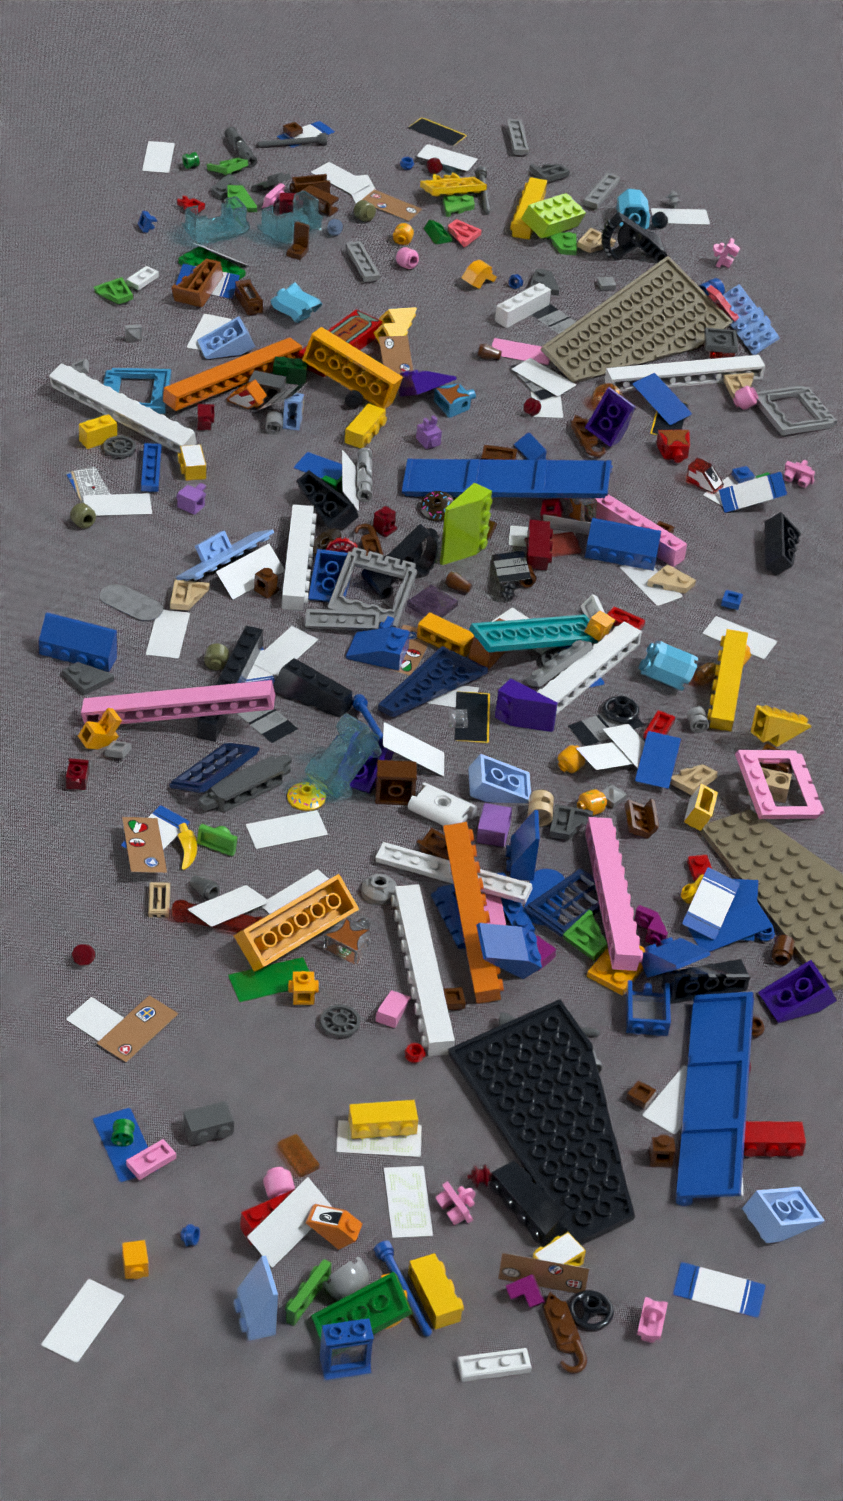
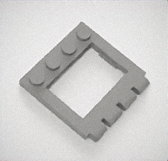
M802 385L757 392L759 397L756 403L781 435L829 429L837 424V420L809 387ZM798 397L816 420L791 423L785 419L786 416L783 412L778 411L776 403L770 400Z
M354 547L353 551H349L329 602L328 610L379 611V625L381 622H385L387 616L395 618L393 627L397 628L417 575L416 563L403 560L402 565H400V559L386 556L383 561L384 555L369 551L368 556H366V550ZM354 566L404 579L396 595L393 610L380 608L374 604L362 603L359 600L347 599L343 596Z

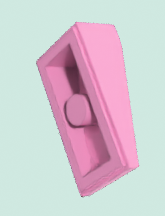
M391 990L376 1013V1022L396 1028L411 997Z

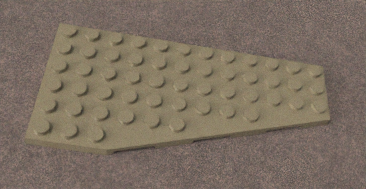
M667 256L551 339L540 350L571 382L578 383L606 375V368L642 365L701 348L705 345V328L726 329L733 321Z
M746 810L707 823L700 831L736 879L759 881L757 902L778 933L793 938L795 941L793 952L803 964L812 960L832 992L843 989V874L766 820L759 819L758 815L752 810Z

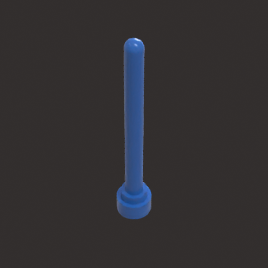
M362 694L355 695L352 698L354 709L362 713L378 740L382 739L383 733L367 708V699Z
M390 1241L378 1243L374 1247L377 1258L386 1263L390 1273L395 1272L397 1274L403 1291H407L408 1303L421 1332L426 1337L430 1336L432 1330L393 1258L394 1249Z

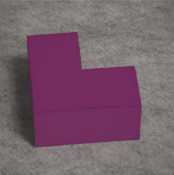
M536 936L543 968L555 958L557 949L539 936Z
M533 1274L506 1285L511 1300L525 1295L530 1308L545 1303Z

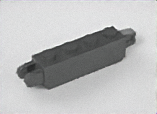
M287 754L277 758L270 756L222 779L209 788L208 793L198 799L199 806L204 811L216 808L219 812H227L282 785L283 776L291 771L289 765L292 761L291 756Z

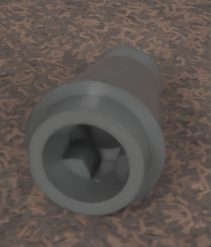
M197 875L193 876L190 880V886L204 899L211 900L218 896L220 888L215 881L201 878Z

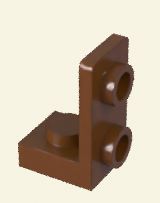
M298 221L294 223V244L287 250V257L302 260L309 252L310 226L308 224Z

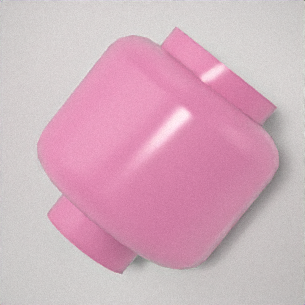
M403 247L397 252L396 261L401 267L413 269L418 264L419 255L415 250Z
M744 386L735 392L733 401L737 408L740 407L746 410L756 405L759 397L753 387Z
M275 1167L266 1172L267 1175L263 1178L269 1199L295 1189L291 1172L283 1167Z

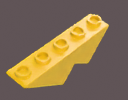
M417 308L388 309L379 318L382 321V325L374 332L379 344V337L406 336L408 334L407 330L412 325L411 321L416 316Z
M757 705L751 733L763 743L769 741L778 747L811 728V725L807 723L809 719L802 714L797 715L794 712L789 713L784 709L781 711L776 707L772 709L767 705Z

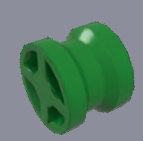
M192 152L189 155L183 154L182 161L186 169H190L192 166H199V157L196 152Z
M117 1119L114 1121L112 1127L114 1132L112 1133L111 1141L117 1146L125 1147L131 1145L134 1140L132 1133L135 1130V1124L128 1119Z

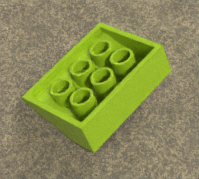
M473 483L445 508L440 556L441 565L477 555L482 549L486 548L488 544V523L491 516L492 490Z

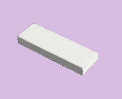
M527 1348L457 1357L461 1382L531 1373L532 1369Z

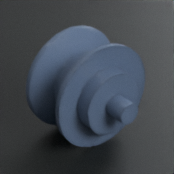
M332 219L327 226V231L332 236H338L343 229V224L338 219Z

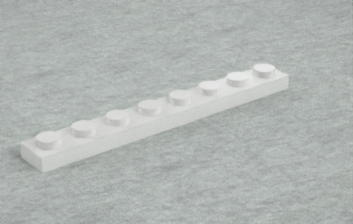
M386 842L382 843L376 855V862L454 884L449 860ZM480 869L481 873H478L477 876L478 878L482 877L484 889L480 890L481 892L526 904L533 889L531 883Z

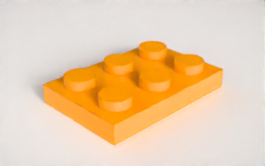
M639 945V949L645 952L644 947ZM607 948L588 970L587 977L623 995L626 992L628 980H632L633 983L644 969L641 962L638 964L637 971L612 969Z

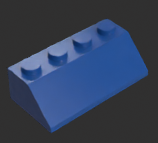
M592 518L585 558L654 571L661 531Z
M47 612L39 636V654L72 663L79 662L109 672L117 659V630Z

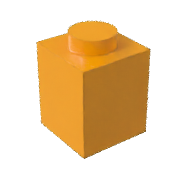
M600 610L590 618L584 632L600 641L605 635L609 634L615 619Z
M145 1240L122 1243L125 1279L149 1277V1263Z

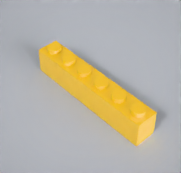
M530 177L529 182L525 183L522 197L519 200V206L517 205L516 213L510 226V230L513 231L512 237L530 240L533 230L521 218L528 205L544 200L547 180Z
M726 629L725 636H721L720 646L723 647V650H719L717 661L721 662L720 665H716L715 675L718 676V679H714L712 690H715V694H711L709 704L713 705V708L708 710L707 720H710L709 728L732 731L748 632Z

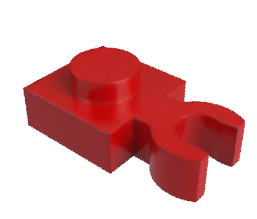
M183 195L182 200L177 199V205L183 207L184 210L196 215L205 209V203L194 198L190 200L187 196Z

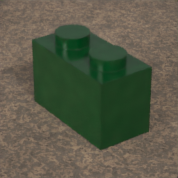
M275 356L273 365L274 375L286 377V384L301 385L306 383L308 364L300 358Z

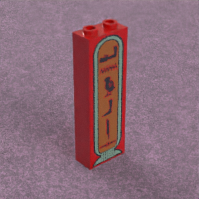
M356 309L327 331L361 350L376 339L374 332L382 325V321ZM307 346L299 351L298 358L303 359ZM308 364L309 371L322 377L327 376Z

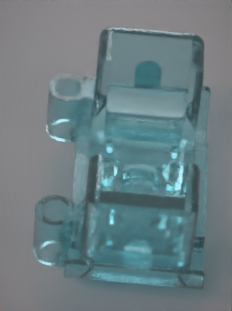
M306 191L294 194L293 213L289 212L277 217L273 214V205H270L262 210V226L258 224L257 228L279 243L291 244L292 239H294V223L296 221L308 224L310 226L309 231L311 229L321 230L323 217L318 214L319 200Z
M237 196L224 199V203L221 204L220 217L208 219L207 215L198 217V205L185 209V224L181 223L190 237L200 245L230 239L245 234L250 229V224L246 220L247 207Z
M344 714L335 726L340 735L334 738L318 762L313 757L304 770L308 777L307 779L304 778V781L334 799H338L340 796L350 797L353 791L349 784L369 756L378 757L381 755V748L378 744L379 736L370 731L368 725L349 714Z

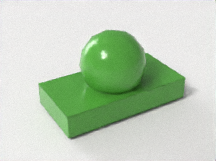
M201 824L198 829L197 844L233 856L236 853L238 837L232 835L225 826L212 828Z

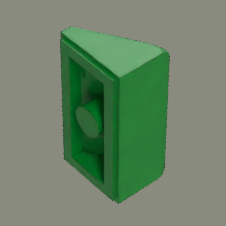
M431 219L428 220L424 230L434 244L452 242V238L441 223Z

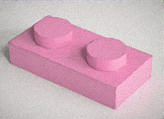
M279 183L265 196L263 209L267 211L276 205L277 201L280 200V193H285L284 184Z
M162 1139L127 1159L126 1166L141 1180L175 1160L176 1152Z

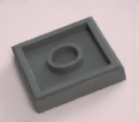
M704 329L705 351L737 353L736 330Z

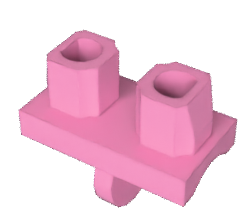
M730 238L725 248L722 242L713 246L714 256L718 257L720 255L716 264L718 268L721 265L730 267L734 259L729 257L728 253L734 257L738 254L740 248L733 244L734 239Z
M803 460L802 463L787 461L785 464L784 480L792 482L794 478L799 479L798 485L806 488L809 484L813 485L815 471L807 466V460Z
M448 1181L442 1184L444 1190L435 1198L443 1210L452 1203L455 1205L453 1209L446 1213L453 1225L463 1220H466L468 1224L472 1222L473 1218L465 1205L468 1204L469 1207L474 1206L475 1191L472 1188L464 1189L461 1186L457 1190L460 1194L457 1195Z
M645 1297L637 1335L641 1336V1340L654 1343L655 1340L660 1341L668 1302H658Z

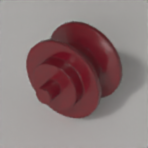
M434 157L427 162V168L431 174L441 172L443 166L440 159Z
M528 398L523 405L524 412L531 416L537 415L541 410V402L534 398Z
M80 944L73 949L72 958L79 965H89L95 959V951L90 945Z
M486 1164L483 1165L482 1169H478L474 1165L471 1174L467 1175V1179H471L476 1188L482 1182L487 1187L488 1182L491 1181L492 1172L490 1173V1169L487 1168Z

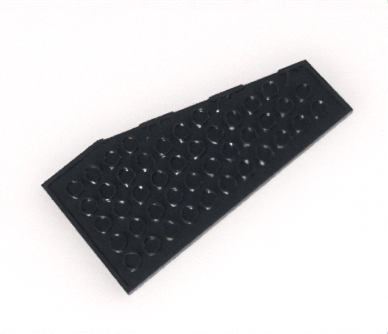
M561 999L448 1049L449 1056L524 1170L531 1175L532 1182L534 1184L539 1182L544 1186V1191L548 1196L553 1194L558 1199L557 1204L561 1207L566 1205L570 1209L566 1233L569 1232L580 1245H583L635 1220V1213L627 1188L592 1043Z

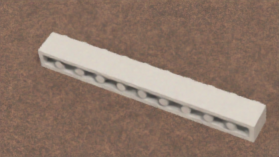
M759 355L614 367L606 368L605 383L607 388L610 387L615 392L636 391L637 389L632 383L652 373H656L668 388L724 383V375L754 373L753 380L763 379L765 364Z
M61 363L49 375L51 387L104 415L109 414L117 422L176 453H180V446L196 444L195 432L190 428H185L178 422L168 419L165 415L158 414L151 408L141 405L138 401L126 397L123 393H118L111 387L105 386L99 381L87 377L84 373L74 370L71 366Z
M419 884L395 886V893L391 895L392 907H396L394 917L395 922H399L398 936L402 937L401 950L402 953H406L404 963L405 968H409L408 982L413 986L411 987L412 1000L416 999L414 1008L415 1015H419L420 1018L418 1019L419 1032H423L422 1047L426 1048L428 1057L449 1055L448 1049L454 1046L455 1040Z

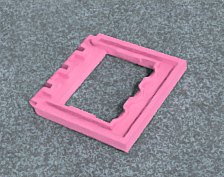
M738 750L735 753L759 819H817L820 815L824 814L821 802L817 800L819 797L815 786L811 784L813 781L809 771L805 768L806 763L802 754H797L795 750ZM759 762H762V764L790 763L807 806H775Z

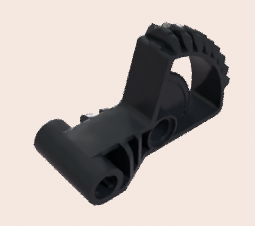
M617 212L611 219H607V224H604L601 243L605 254L610 260H618L637 247L654 257L657 263L668 256L658 235L643 229L622 213ZM623 222L624 224L619 229L617 235L619 246L612 249L610 247L612 233Z
M419 524L386 556L400 559V565H402L403 560L416 563L415 569H417V574L426 576L430 574L429 571L437 563L436 559L440 557L438 553L441 551V539L435 529L426 528ZM427 538L426 548L423 553L422 542ZM363 569L361 573L363 579L382 599L391 596L393 593L392 584L394 582L398 583L397 577L368 569Z

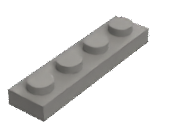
M507 119V128L514 155H529V147L522 120Z
M606 173L584 199L583 205L597 209L619 184L621 177Z
M361 241L346 243V250L364 282L379 280L380 274Z
M306 609L305 627L310 629L375 630L379 628L380 613L379 611Z
M582 640L574 642L573 646L561 651L555 659L547 661L541 669L533 671L532 675L526 679L528 684L541 687L594 649L591 642Z

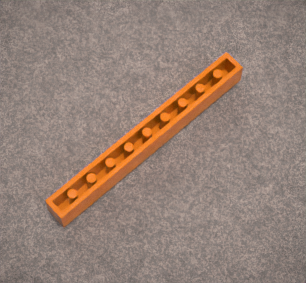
M290 337L164 387L163 402L177 411L248 382L254 370L264 373L273 372L275 356L297 359L299 351L302 350L303 346Z
M467 822L443 826L476 1004L501 1000L500 992L504 991L502 979L497 977V974H501L500 967L483 959L476 926L478 923H490L489 911H484L487 901L485 894H481L480 891L484 889L482 877L478 878L477 876L481 872L479 861L475 862L474 857H477L476 846L471 845V841H474L473 830L468 829Z

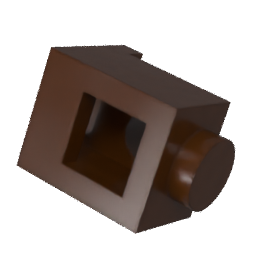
M271 568L261 569L254 577V591L268 599L280 590L277 586L278 575L274 574Z
M665 1134L652 1137L650 1147L648 1148L650 1167L672 1168L675 1156L674 1137H669ZM657 1154H666L667 1159L656 1157Z

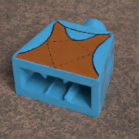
M461 384L439 386L434 391V402L449 418L469 410L471 399L476 398L473 389L466 391Z

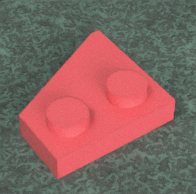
M458 219L448 225L449 233L463 247L477 239L482 231Z
M710 285L706 289L709 293L708 297L734 322L738 320L739 316L730 310L731 305L722 293Z

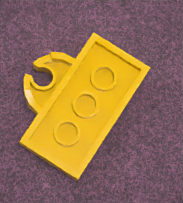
M453 172L451 175H444V178L433 174L432 180L420 181V187L432 196H440V194L454 195V193L467 194V192L481 193V191L487 189V184L475 177L460 178Z

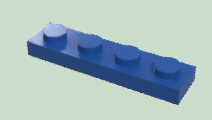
M144 443L141 491L159 492L161 444Z

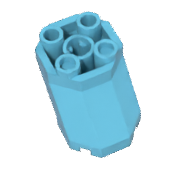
M625 190L617 197V212L622 213L646 230L650 222L647 198L640 190Z
M296 282L291 284L286 290L285 288L280 289L276 293L278 296L270 300L274 309L291 316L293 321L297 323L310 317L312 312H317L323 305L320 299L302 291Z
M656 641L655 644L650 643L646 650L645 660L643 659L638 667L641 670V674L678 691H683L685 687L682 685L684 683L689 684L695 673L697 664L694 661H698V657L662 641Z

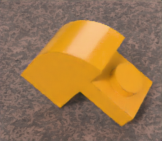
M476 260L467 267L461 278L480 289L486 278L494 282L497 276L492 274L493 270H491L492 267L482 260Z
M107 708L98 723L86 721L78 734V738L88 749H100L109 746L119 737L115 731L122 720L113 708Z

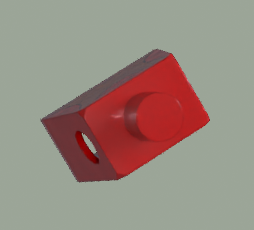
M658 430L656 445L664 459L681 463L684 459L688 458L690 449L689 430Z

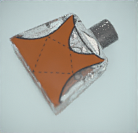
M567 498L569 503L568 516L571 520L591 523L592 518H596L597 500L595 498Z
M350 918L343 919L325 933L323 949L357 966L370 943V922L366 918H360L358 922Z

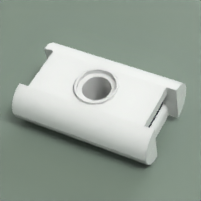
M424 782L418 796L411 797L408 803V810L445 826L462 823L467 819L472 820L477 806Z

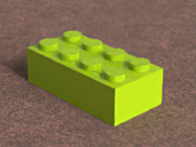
M564 193L528 205L521 219L542 239L578 227L586 212L570 195Z

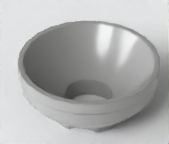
M371 875L363 881L361 894L368 903L380 906L391 903V895H394L397 884L387 875ZM383 880L386 882V884L377 885L375 884V881Z

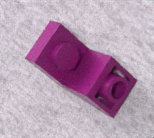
M639 904L635 912L634 921H636L637 925L647 929L645 942L656 944V946L662 945L661 940L667 938L668 932L658 912Z

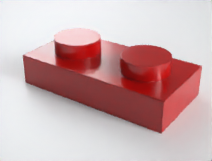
M613 607L607 613V615L615 619L614 626H619L623 622L639 630L645 626L644 619L617 607Z
M658 710L645 730L643 738L646 739L648 731L667 735L675 722V716Z
M707 855L688 856L687 864L694 883L700 875L705 874L708 867L712 869Z

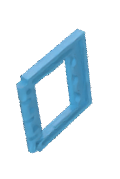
M112 368V370L105 371L103 385L109 386L119 393L121 378L154 379L151 402L139 403L151 408L158 414H165L167 404L163 402L164 387L170 385L172 373L171 369Z

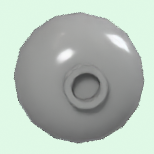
M360 1256L356 1257L357 1263L353 1264L352 1261H349L330 1275L331 1282L327 1284L324 1281L322 1283L326 1291L333 1298L341 1300L368 1285L370 1278L369 1270Z

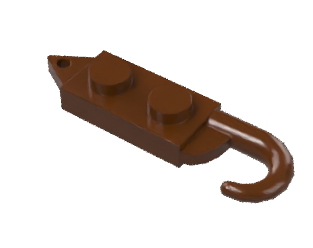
M575 414L574 419L571 421V428L581 446L584 447L590 456H603L606 452L604 447L600 452H596L591 448L597 445L598 438L585 428L588 420Z
M370 524L357 525L354 529L355 533H358L360 529H366L369 534L361 537V547L367 551L366 556H368L369 551L384 555L375 528Z
M549 1292L547 1303L543 1307V1313L556 1346L564 1353H575L578 1359V1365L573 1367L566 1365L564 1361H561L560 1364L567 1372H582L587 1365V1356L566 1301H561Z

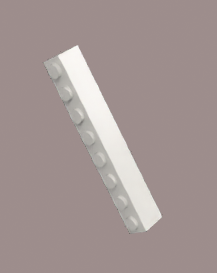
M292 506L282 609L303 611L304 603L308 604V593L306 592H309L310 581L307 580H310L312 558L309 557L313 556V547L310 546H314L317 513H313L314 506Z
M626 622L616 626L610 634L605 635L599 643L593 645L594 649L571 664L565 671L560 672L543 689H539L538 693L558 702L556 712L558 714L638 647L642 631Z

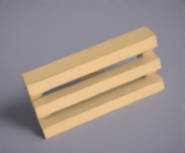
M150 882L148 917H153V915L161 917V915H165V918H169L170 883ZM154 888H158L157 909H153ZM162 888H166L165 909H161Z

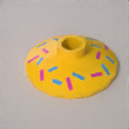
M302 782L293 785L288 790L287 799L290 805L298 810L313 811L325 803L326 794L317 784Z

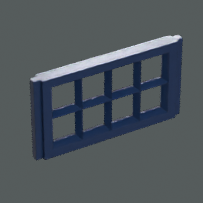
M224 743L173 779L169 786L173 789L204 793L256 756L260 748L236 743Z
M579 869L529 903L524 911L562 937L589 909L593 915L600 911L599 901L597 902L588 895L590 891H596L594 877L585 870ZM580 880L588 885L589 888L583 892L573 883ZM568 887L577 893L578 896L571 899L561 891ZM557 895L567 903L560 907L550 899ZM584 898L593 906L586 910L576 901ZM546 903L556 911L548 915L538 907ZM570 905L581 912L576 918L565 911ZM560 913L570 922L563 926L553 917Z

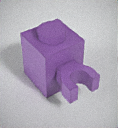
M434 415L431 416V421L424 418L423 423L417 425L416 439L425 449L441 445L442 431L436 426L438 419Z
M200 483L196 488L187 485L177 494L178 508L194 515L205 506L206 493L203 490L206 489V485Z

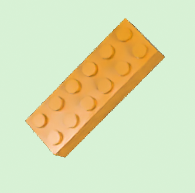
M320 327L311 334L302 361L351 391H359L364 399L383 409H386L394 402L403 379L398 373L323 327Z
M337 874L233 936L253 971H256L358 911L359 908L341 876Z

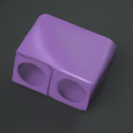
M484 804L477 829V843L505 847L511 823V807Z

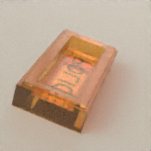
M297 1133L277 1143V1147L300 1178L319 1169L320 1164Z

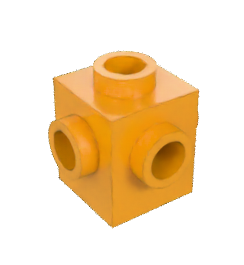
M293 972V980L288 982V991L293 993V1005H314L315 993L319 991V982L314 980V972Z

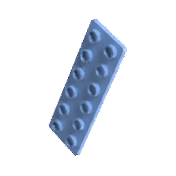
M740 284L723 294L724 298L731 305L730 310L739 316V319L735 322L733 321L731 326L736 330L737 335L752 355H756L780 339L779 335L770 325L771 321L767 315L763 316L765 315L760 307L757 308Z
M273 529L254 532L233 545L230 544L225 530L218 532L195 545L201 563L176 576V579L189 581L202 578L204 576L203 573L206 571L212 572L217 569V565L230 562L231 557L242 555L244 553L243 550L256 547L257 542H264L270 539L269 535L274 533Z

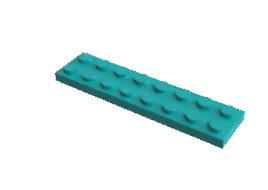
M585 614L471 623L469 628L487 652L568 646L578 640L591 642V644L600 642L584 632L590 621Z

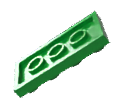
M201 246L178 258L179 264L198 266L205 259L221 262L223 272L240 275L239 280L246 276L245 270Z
M392 1272L311 1316L321 1340L322 1325L369 1318L374 1335L413 1313L397 1274ZM349 1347L332 1349V1356Z

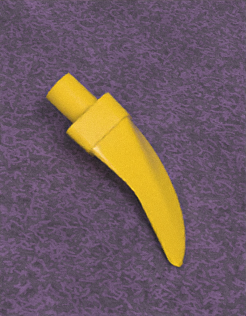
M182 823L179 825L181 833L177 834L184 849L182 869L185 870L193 863L196 857L197 841L194 832L188 830L186 823Z

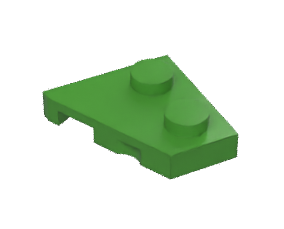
M234 158L219 161L220 165L209 163L207 164V170L220 172L223 175L232 174V172L241 171L242 168L248 166V160Z
M227 185L228 212H257V205L243 185Z
M443 196L446 217H450L451 213L456 211L460 214L474 209L473 196Z
M559 232L547 237V239L552 240L553 246L558 249L560 254L576 255V233Z
M590 909L563 934L564 940L593 961L608 948L607 942L601 934L599 925L596 923Z

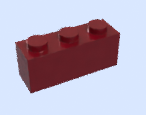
M529 519L526 561L532 569L547 570L548 564H552L553 553H550L553 548V541H550V539L553 537V529H550V521Z

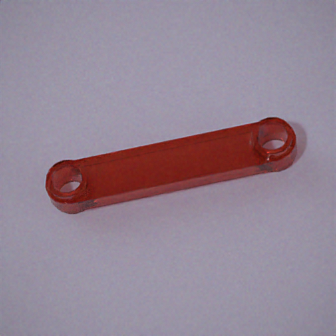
M179 899L172 906V917L176 922H189L235 933L264 918L263 916L253 917L241 914L215 926H210L188 910L197 904Z

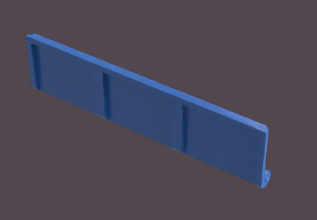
M408 458L402 494H405V496H426L433 491H443L452 497H459L473 483H477L492 490L491 497L605 498V496H608L610 473H612L613 465L612 460Z
M753 992L697 995L693 998L676 1190V1203L678 1205L689 1206L692 1204L693 1198L741 1196L754 1005Z

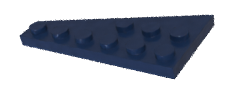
M442 646L378 704V710L394 718L488 674V668Z

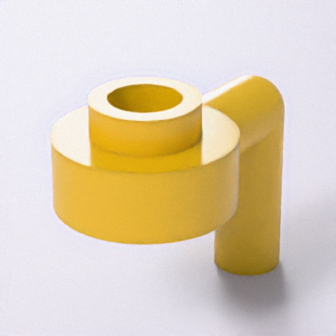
M704 874L700 875L695 883L687 884L682 888L681 898L687 904L692 903Z

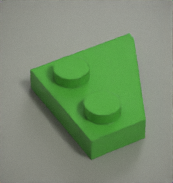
M122 277L94 286L96 294L117 304L126 303L134 299L132 292Z

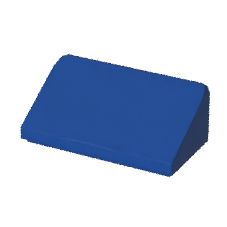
M531 433L525 434L514 443V447L527 460H546L547 450Z

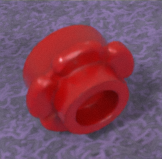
M418 1043L409 1044L404 1051L406 1060L412 1063H419L425 1057V1051L422 1045Z

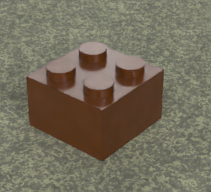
M378 760L375 804L408 806L411 797L415 796L417 762Z

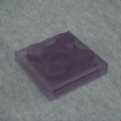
M431 584L409 599L407 606L424 617L430 612L442 618L458 606V600Z

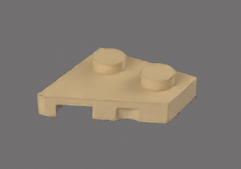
M590 228L578 241L577 247L589 253L602 250V233ZM611 238L610 247L615 245L616 240Z
M754 373L724 375L723 381L732 399L735 398L734 394L737 390L744 386L751 387Z
M667 564L648 580L647 585L649 587H653V584L662 585L664 590H673L686 594L695 586L696 580Z
M175 580L170 609L189 610L209 591V583Z
M703 764L693 768L682 769L680 774L672 776L670 784L693 795L700 784L707 786L717 778V771Z

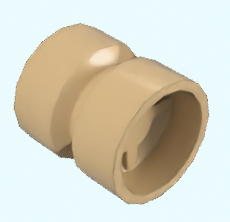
M536 790L529 795L527 818L534 810H538L539 827L547 826L553 820V795L546 790Z

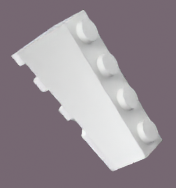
M538 283L498 304L495 322L508 328L549 305L551 289L544 284Z

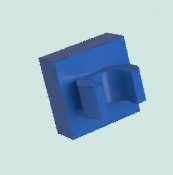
M142 211L138 225L142 232L148 233L149 229H155L152 222H157V219L151 216L148 211Z

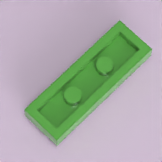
M323 1259L319 1266H314L308 1281L300 1285L297 1296L288 1301L285 1307L287 1323L295 1326L323 1288L322 1283L324 1281L327 1282L331 1275V1262Z

